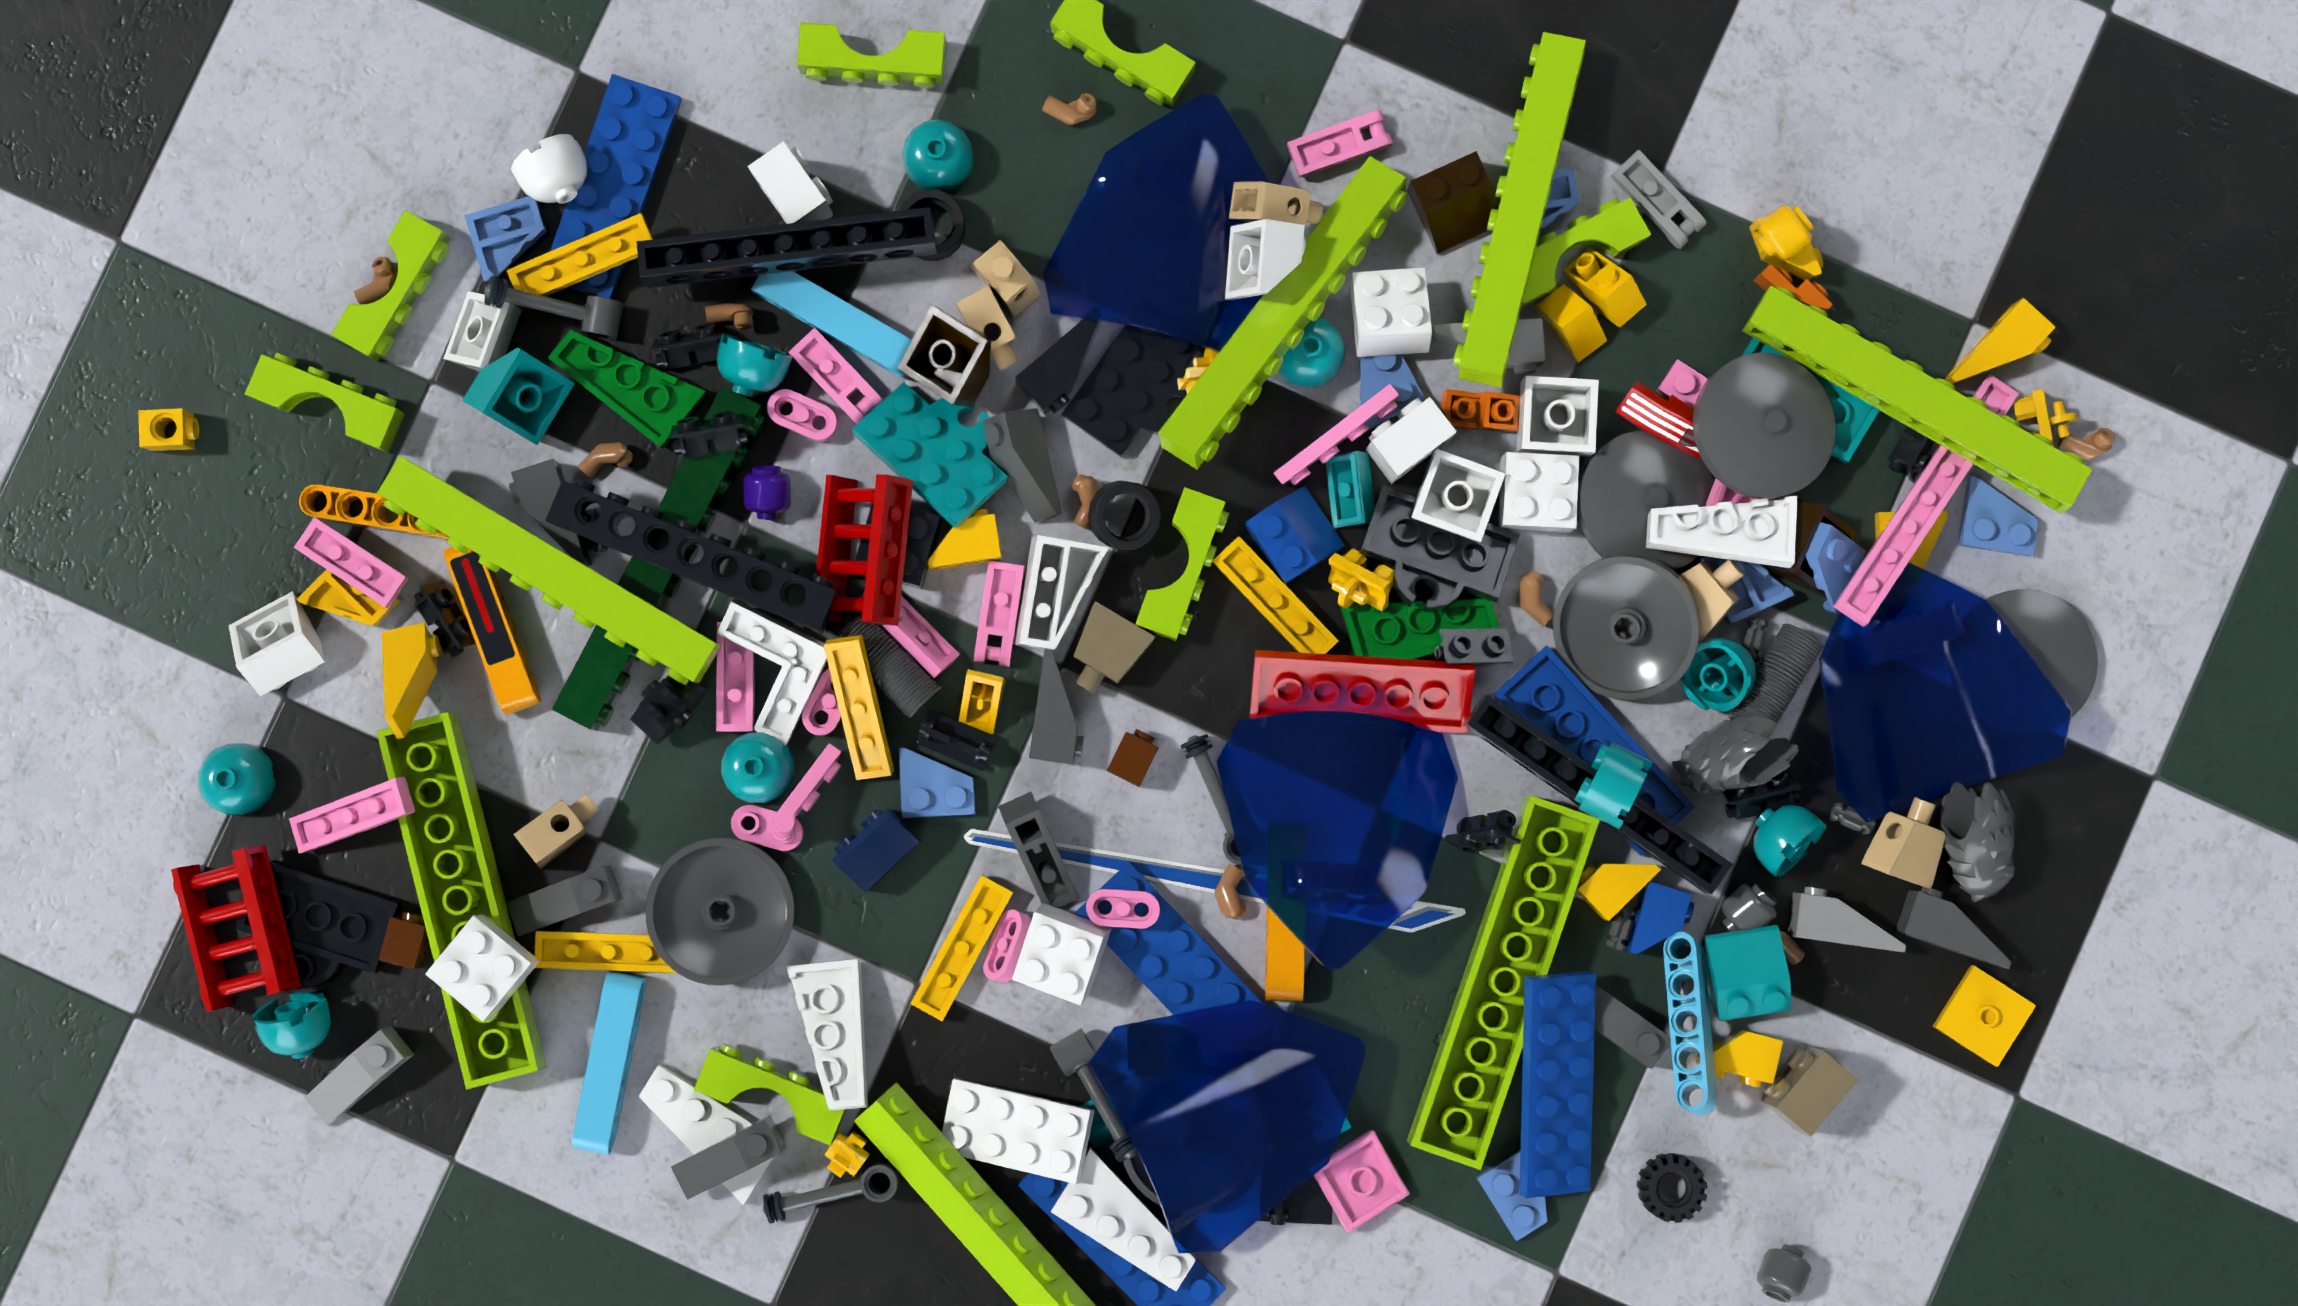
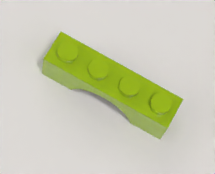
M1097 0L1063 1L1050 21L1051 32L1054 33L1053 38L1058 43L1069 49L1072 46L1080 49L1085 53L1083 55L1084 58L1097 67L1101 68L1103 64L1115 71L1114 76L1125 85L1132 87L1133 84L1141 87L1145 90L1144 95L1152 102L1161 106L1165 102L1173 107L1195 72V61L1166 43L1147 53L1136 54L1126 52L1115 46L1104 31V5Z
M800 22L797 66L801 74H806L807 79L824 81L827 80V76L842 77V81L849 83H862L864 78L878 79L877 82L882 85L895 86L899 85V81L913 82V85L917 87L933 88L935 83L944 84L947 40L945 32L908 30L902 42L895 49L882 55L869 56L860 54L848 47L842 40L837 25Z
M1616 197L1599 207L1601 213L1588 219L1586 214L1567 224L1568 231L1559 236L1553 231L1538 240V247H1536L1522 308L1554 290L1556 287V266L1559 258L1567 251L1577 247L1588 246L1598 248L1609 254L1612 258H1616L1644 243L1651 236L1631 197L1621 202Z
M404 210L387 239L388 244L396 255L398 263V274L393 287L383 298L376 302L363 305L349 303L331 335L377 362L381 356H386L394 344L395 339L393 335L397 328L409 320L413 311L411 305L416 296L423 294L431 282L430 273L435 264L441 263L447 256L450 249L448 243L451 238L440 229Z
M275 353L274 358L261 354L245 395L288 413L296 405L310 398L325 397L332 399L343 413L346 436L389 453L405 415L404 412L395 408L397 401L376 393L374 399L362 395L363 387L346 380H342L341 385L328 381L330 374L309 366L307 372L295 368L296 360L282 354Z
M1184 487L1172 520V526L1181 533L1186 541L1189 552L1188 565L1183 575L1170 586L1147 590L1135 625L1143 630L1174 641L1177 640L1179 633L1186 636L1193 615L1186 613L1191 599L1199 600L1205 583L1204 580L1199 579L1203 565L1211 566L1217 549L1216 546L1211 545L1215 531L1223 532L1229 516V512L1223 511L1225 501Z
M722 1043L721 1048L715 1046L709 1050L693 1091L728 1104L737 1095L748 1089L766 1088L773 1090L783 1096L790 1104L795 1115L797 1133L829 1146L833 1143L847 1109L834 1111L828 1109L823 1089L810 1085L809 1077L794 1071H790L789 1075H785L775 1070L776 1064L763 1058L756 1057L754 1062L741 1057L742 1050Z

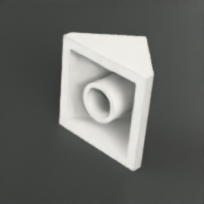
M468 291L443 359L480 372L484 367L506 355L522 310L515 304L504 302L502 308L493 307L492 304L490 306L485 305L484 294Z

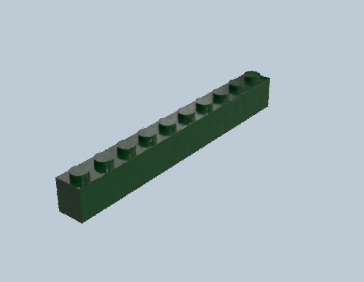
M724 386L720 388L704 419H713V415L724 411H734L735 415L745 413L744 425L739 429L746 428L749 441L752 435L757 437L766 422V418L763 416L765 410L761 405ZM714 439L707 440L709 453L684 457L657 508V511L664 514L662 520L675 525L677 519L698 527L695 534L707 533L716 517V514L712 513L718 500L724 501L730 492L733 482L729 479L735 467L741 469L749 455V449L746 448L748 443L742 444V448L716 452ZM659 531L653 536L652 545L655 550L664 549L668 545L669 534L667 531ZM697 545L690 546L686 552V559L690 564L698 552L699 546ZM632 557L618 585L662 610L661 608L667 597L673 598L678 591L682 578ZM597 624L552 708L553 711L595 731L598 730L599 726L605 727L614 712V708L610 705L616 694H623L631 679V675L627 673L633 662L641 660L635 656L639 649L627 642L622 648L604 637L607 630Z

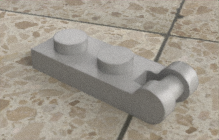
M1637 150L1611 175V178L1661 229L1669 242L1676 248L1681 249L1688 242L1687 237L1694 231L1699 232L1706 225L1703 216L1640 150ZM1677 212L1684 218V221L1679 226L1671 220Z

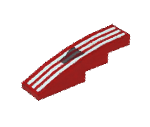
M1636 381L1615 413L1656 438L1702 460L1693 433L1694 409L1674 395H1671L1668 401Z

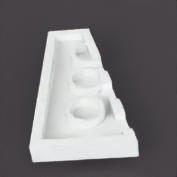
M1797 495L1785 496L1781 500L1768 501L1767 498L1753 499L1749 503L1732 504V502L1716 503L1715 506L1699 507L1698 505L1651 509L1648 513L1646 548L1791 568L1795 563Z
M858 959L786 966L796 994V1002L805 1024L807 1039L814 1054L816 1069L828 1109L834 1111L868 1107L861 962Z
M661 1064L656 1067L638 1096L693 1154L755 1123L721 1101L693 1091L695 1085ZM773 1158L722 1184L744 1205Z
M1090 1147L1085 1156L1080 1183H1068L1051 1212L1169 1288L1177 1291L1196 1258Z

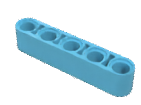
M793 271L759 275L751 291L762 299L807 325L816 328L821 333L901 378L905 376V373L897 367L912 341L910 338Z
M1676 932L1667 937L1663 948L1675 1097L1682 1109L1695 1116L1703 1117L1714 1111L1717 1105L1705 952L1700 942L1685 932ZM1690 943L1691 952L1689 956L1684 959H1678L1677 951L1679 947ZM1688 979H1693L1694 989L1690 994L1682 996L1680 993L1682 983ZM1696 1015L1697 1025L1695 1029L1690 1032H1684L1683 1023L1685 1019ZM1693 1052H1699L1700 1062L1698 1066L1688 1069L1686 1065L1688 1056ZM1695 1089H1702L1704 1094L1702 1102L1697 1106H1691L1689 1102L1690 1094Z
M608 971L606 975L573 1132L572 1148L610 1155L613 1149L646 989L645 977Z

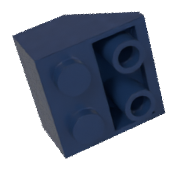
M876 809L861 823L865 829L857 837L854 834H849L834 848L837 855L832 859V862L864 892L869 891L922 842L892 809H886L884 812L881 809Z

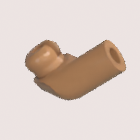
M1082 474L1075 477L1072 483L1073 490L1079 494L1082 506L1073 522L1089 530L1088 512L1090 502L1100 488L1098 482L1092 476Z
M1228 864L1215 888V898L1221 913L1226 918L1238 920L1246 912V905L1241 902L1236 890L1244 871L1231 864Z

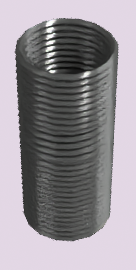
M860 613L836 638L862 635L873 683L877 685V688H880L882 693H885L887 698H890V701H893L895 706H898L900 711H903L905 716H908V719H912L937 696L942 686H939V683L934 681V678L929 676V673H926V670L921 668V665L916 663V660L903 647H900V644H897V641H894V638H891V635L880 624L861 621L862 613Z
M1782 624L1781 630L1778 631L1779 633H1777V636H1775V639H1773V642H1771L1767 649V654H1764L1760 665L1756 667L1754 688L1741 704L1730 711L1728 717L1733 719L1750 712H1763L1768 715L1767 719L1779 723L1778 720L1783 716L1782 714H1784L1792 698H1794L1795 692L1800 688L1799 685L1802 684L1804 677L1809 673L1812 664H1814V661H1816V658H1818V655H1820L1824 648L1823 644L1811 634L1794 625Z

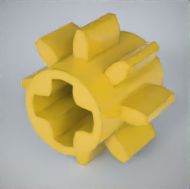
M854 1131L849 1137L840 1132L824 1154L831 1160L827 1169L839 1178L845 1172L854 1177L870 1155L863 1149L867 1140Z

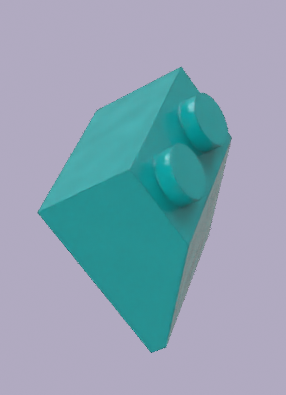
M516 348L481 369L462 401L535 445H538L575 383L523 350Z
M1777 925L1705 936L1708 996L1719 1021L1792 1010L1790 975Z

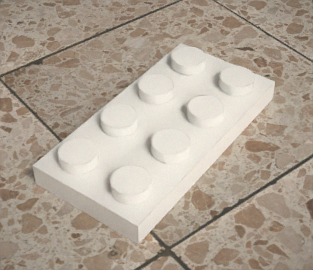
M955 1078L952 1081L942 1134L965 1158L1078 1184L1081 1181L1095 1110Z

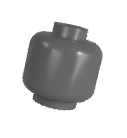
M1747 883L1742 884L1723 902L1722 911L1726 918L1722 922L1731 932L1766 927L1777 915L1774 907L1777 902L1758 883H1755L1753 886Z
M1783 1244L1781 1249H1769L1763 1258L1757 1274V1281L1763 1287L1762 1293L1784 1303H1789L1790 1299L1800 1298L1811 1273L1810 1264L1802 1258L1804 1252L1787 1244Z

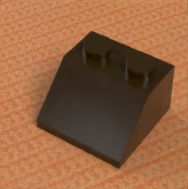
M1477 151L1411 180L1407 188L1409 197L1436 254L1488 232L1487 227L1491 210H1498L1492 183Z
M931 304L897 368L951 404L973 407L989 378L991 341L939 307Z
M1797 499L1795 563L1791 568L1761 565L1775 575L1827 598L1824 590L1817 589L1814 581V572L1809 567L1806 553L1820 522L1832 525L1852 541L1855 540L1858 533L1824 506Z

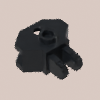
M669 675L660 682L655 679L642 692L641 696L644 699L630 720L652 741L660 744L676 728L680 730L689 722L694 715L692 711L698 706L708 690L689 680L687 685H684Z

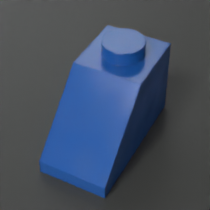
M1649 881L1640 891L1635 909L1637 915L1633 916L1634 926L1629 941L1626 940L1625 946L1627 948L1625 951L1638 954L1682 930L1684 923H1689L1693 915L1694 902L1690 901L1692 894Z

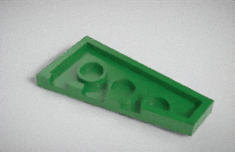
M572 330L566 334L548 356V359L661 449L671 440L669 435L672 425H677V421L688 418L708 394L696 386L683 382L665 372L663 373Z

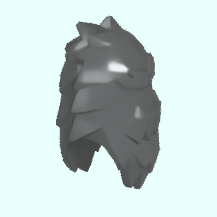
M1750 712L1739 715L1731 720H1725L1709 732H1703L1689 745L1685 746L1684 751L1681 752V760L1673 761L1672 765L1681 774L1679 779L1680 785L1689 786L1697 793L1713 794L1715 796L1729 789L1753 787L1769 782L1771 778L1790 767V761L1799 751V747L1795 744H1788L1789 740L1787 738L1770 739L1767 737L1775 729L1777 723L1767 719L1768 715L1766 713Z
M1955 782L1951 787L1950 793L1946 794L1941 802V829L1945 832L1946 836L1943 846L1950 856L1948 863L1952 867L1953 877L1960 883L1959 887L1971 895L1972 901L1977 902L1996 895L2014 877L2015 815L2006 794L2001 790H1996L1991 783H1984L1980 798L1972 788L1966 790L1961 783Z

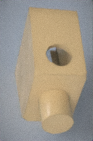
M1262 181L1234 182L1229 219L1247 222L1270 219L1306 226L1307 222L1319 223L1322 217L1323 206L1321 202L1310 200L1311 193L1309 190Z
M1001 240L970 265L973 272L985 286L990 287L993 295L1013 318L1017 317L1041 296L1033 277ZM1025 290V292L1021 296L1016 298L1020 292Z
M989 286L955 304L966 326L988 339L984 332L985 326L987 324L995 325L999 336L995 340H990V353L1000 371L1019 361L1009 343L1016 336Z
M1705 560L1679 575L1691 590L1699 608L1701 618L1700 643L1709 637L1740 599L1731 586L1744 575V572L1734 560H1727L1718 569H1715L1709 561Z
M587 794L569 807L562 799L513 835L538 867L542 869L587 833L582 824L598 813L599 810ZM560 820L569 822V827L564 832L554 830L556 823Z
M1914 797L1907 818L1893 812L1887 813L1861 864L1931 889L1946 837L1945 832L1928 826L1936 805Z

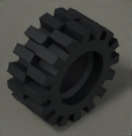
M1668 1153V1155L1659 1154L1656 1155V1159L1653 1161L1649 1159L1646 1162L1647 1166L1644 1170L1641 1168L1639 1172L1641 1178L1640 1181L1637 1180L1636 1186L1639 1188V1193L1637 1194L1639 1200L1643 1202V1206L1655 1217L1665 1222L1674 1221L1675 1223H1680L1685 1218L1690 1220L1694 1217L1692 1214L1695 1211L1700 1212L1703 1208L1700 1204L1702 1200L1706 1201L1707 1198L1705 1194V1189H1708L1707 1182L1703 1179L1704 1174L1702 1170L1688 1158L1676 1155L1675 1153ZM1668 1174H1678L1685 1182L1684 1195L1674 1202L1663 1200L1658 1191L1660 1180Z

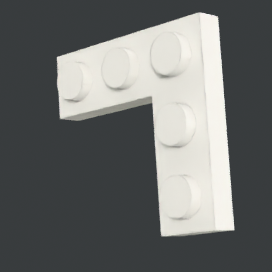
M734 599L728 607L717 634L782 666L753 730L774 736L786 746L827 662L824 643Z

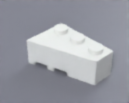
M1041 535L1032 537L1014 645L1042 650H1056L1077 610L1082 596L1093 579L1092 577L1109 547Z

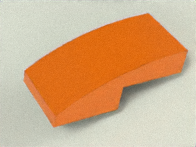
M1772 264L1767 266L1753 280L1765 291H1767L1770 285L1775 288L1783 287L1791 291L1796 296V300L1806 306L1814 305L1826 311L1833 305L1827 299L1829 295L1821 285L1816 282L1811 283L1806 279L1795 288L1791 284L1793 282L1791 276L1780 267L1775 268Z
M1446 389L1442 391L1441 412L1454 428L1516 432L1518 431L1520 395L1488 391L1476 393Z

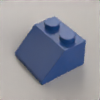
M1305 486L1278 500L1245 523V528L1285 585L1345 546Z

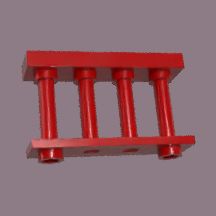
M876 474L875 488H857L858 480L836 475H826L816 575L834 582L832 589L840 593L828 622L843 624L844 611L862 612L861 621L898 626L913 480L888 474ZM855 503H873L871 524H853ZM852 539H870L868 561L849 560ZM848 575H866L864 597H846Z
M266 845L232 851L234 864L201 873L199 864L171 869L174 880L173 888L178 897L200 985V996L204 1002L206 1012L234 1006L232 994L263 985L266 986L268 995L301 987ZM239 878L243 900L210 909L205 887ZM248 914L252 935L219 944L214 923ZM256 949L261 971L228 980L223 958Z

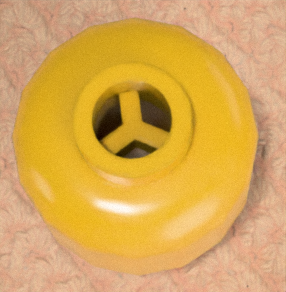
M1781 205L1761 220L1759 230L1763 236L1757 241L1770 257L1777 253L1782 259H1790L1812 241L1810 231L1814 229V226L1797 205L1794 208L1788 205Z

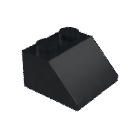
M873 503L871 504L866 524L872 523ZM910 508L903 584L923 589L929 569L928 559L934 552L943 521L940 516ZM861 539L855 561H868L870 539Z

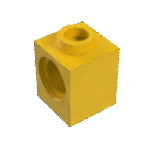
M183 408L138 410L139 447L150 451L195 449V439L199 437V423L194 418V413ZM175 421L177 426L175 434L170 438H166L164 433L166 425Z

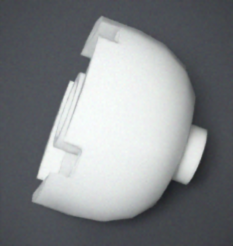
M569 134L547 137L539 141L540 149L531 154L527 148L514 160L511 170L516 181L526 195L539 202H558L559 204H564L573 200L587 176V162L582 148L574 140L573 136Z

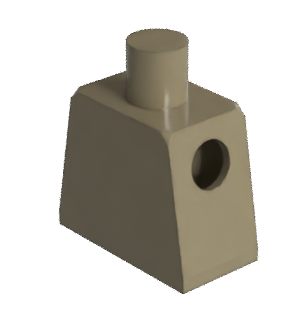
M1095 601L1074 653V658L1086 665L1075 684L1092 694L1096 692L1104 677L1118 684L1153 643L1155 636Z

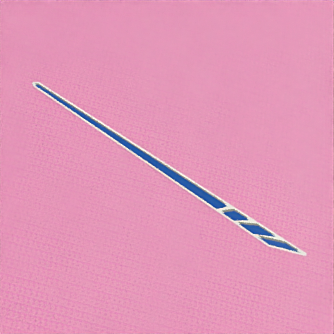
M971 829L964 835V839L969 844L1019 854L1010 835ZM1054 842L1063 863L1117 873L1129 861L1147 880L1215 893V888L1225 871L1223 869ZM1244 873L1236 888L1239 897L1267 904V877ZM1306 883V912L1410 933L1463 916L1466 913L1465 909Z

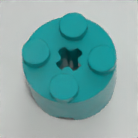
M1613 742L1610 747L1602 744L1591 766L1597 772L1593 780L1585 778L1574 800L1580 803L1579 810L1620 829L1624 821L1617 817L1618 815L1625 817L1627 812H1629L1647 776V773L1641 771V769L1643 768L1648 771L1653 762Z

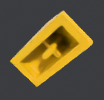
M1565 284L1534 306L1577 363L1607 342L1591 305Z
M968 669L959 722L982 732L993 734L1006 679Z

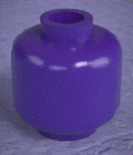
M780 466L752 467L751 473L745 475L743 479L744 505L747 510L757 513V519L779 518V512L789 509L791 506V480L788 474L781 472Z

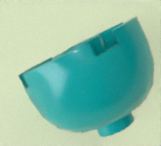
M936 119L924 121L912 129L905 139L902 160L906 174L921 190L939 189L948 193L957 189L965 179H968L972 173L974 154L972 144L962 129L952 122Z
M1319 317L1314 322L1310 321L1304 328V335L1295 349L1289 348L1283 356V363L1278 371L1281 377L1291 385L1300 388H1318L1332 381L1341 370L1345 356L1344 341L1337 328L1325 318Z
M722 334L716 358L717 365L722 377L734 384L732 391L753 397L755 391L768 392L775 389L784 380L793 356L786 355L785 352L751 340L750 342L738 341L739 337Z
M1725 637L1710 638L1699 644L1694 660L1683 677L1680 678L1687 697L1699 708L1727 712L1741 704L1752 691L1756 680V669L1754 660L1748 650L1737 641Z
M748 732L737 737L726 748L721 760V775L727 789L736 798L748 803H768L779 798L789 787L795 775V760L790 748L781 743L776 737L764 732Z
M229 743L216 748L203 759L198 770V788L201 796L211 808L227 815H245L260 810L270 800L275 788L276 778H273V764L271 759L261 749L249 744Z
M1785 805L1775 812L1769 808L1755 822L1759 827L1754 835L1753 843L1756 857L1775 877L1777 875L1782 876L1807 854L1805 852L1811 841L1814 844L1818 842L1827 825L1815 814L1801 806Z
M307 991L289 995L292 1002L279 1005L277 999L260 1007L253 1014V1020L261 1043L273 1053L285 1056L291 1055L294 1059L311 1055L314 1052V1048L320 1045L329 1034L331 1026L330 1008L324 994L321 992Z

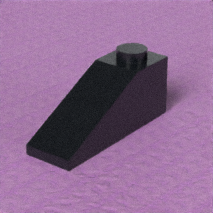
M1098 307L1015 377L1018 386L1044 415L1050 410L1054 414L1057 413L1071 400L1068 395L1074 388L1103 318L1102 311Z

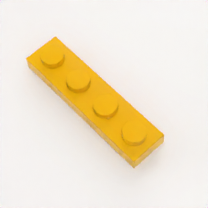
M640 213L506 271L514 289L546 297L637 258L636 241L652 240L653 238L643 215Z
M1239 536L1212 561L1297 652L1326 654L1339 642Z
M862 635L826 640L824 649L856 780L891 776L894 772V766Z
M984 875L980 876L912 999L911 1005L940 1021L944 1020L1013 895V891Z
M536 931L535 957L540 962L535 968L676 973L661 959L650 940L649 934Z

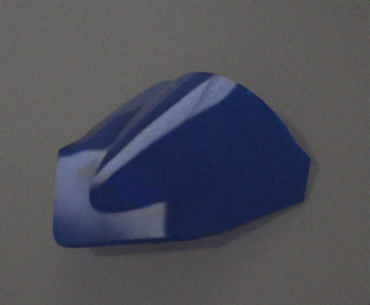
M1202 94L1142 128L1105 153L1043 272L1051 314L1069 318L1106 321L1146 329L1185 340L1219 353L1263 295L1235 300L1225 299L1231 226L1249 223L1247 221L1229 219L1234 182L1262 181L1269 183L1230 114L1217 96Z
M1908 562L1866 626L1862 627L1839 611L1820 654L1819 664L1837 791L1866 823L1885 817L1889 812L1895 813L1911 807L1914 797L1927 801L1950 793L1951 787L1955 782L1968 787L2064 756L2073 710L2030 656L2016 635L1985 599Z
M1302 711L1238 720L1217 760V766L1246 881L1321 965L1331 970L1340 969L1393 924L1426 892L1458 781V775L1442 733L1423 729L1398 719L1356 712Z
M1249 1000L1115 1026L1089 1061V1065L1138 1152L1161 1205L1170 1235L1178 1253L1221 1252L1295 1189L1329 1163L1363 1066L1366 1050L1364 1043L1354 1035L1302 1016Z

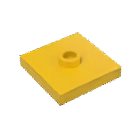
M1971 965L1933 1024V1027L1991 1065L1998 1067L2036 1005L1978 967Z

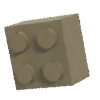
M1806 1045L1804 1049L1799 1047L1790 1055L1786 1062L1789 1067L1780 1077L1775 1075L1773 1084H1766L1763 1089L1765 1095L1760 1101L1793 1129L1811 1137L1858 1079L1824 1050Z

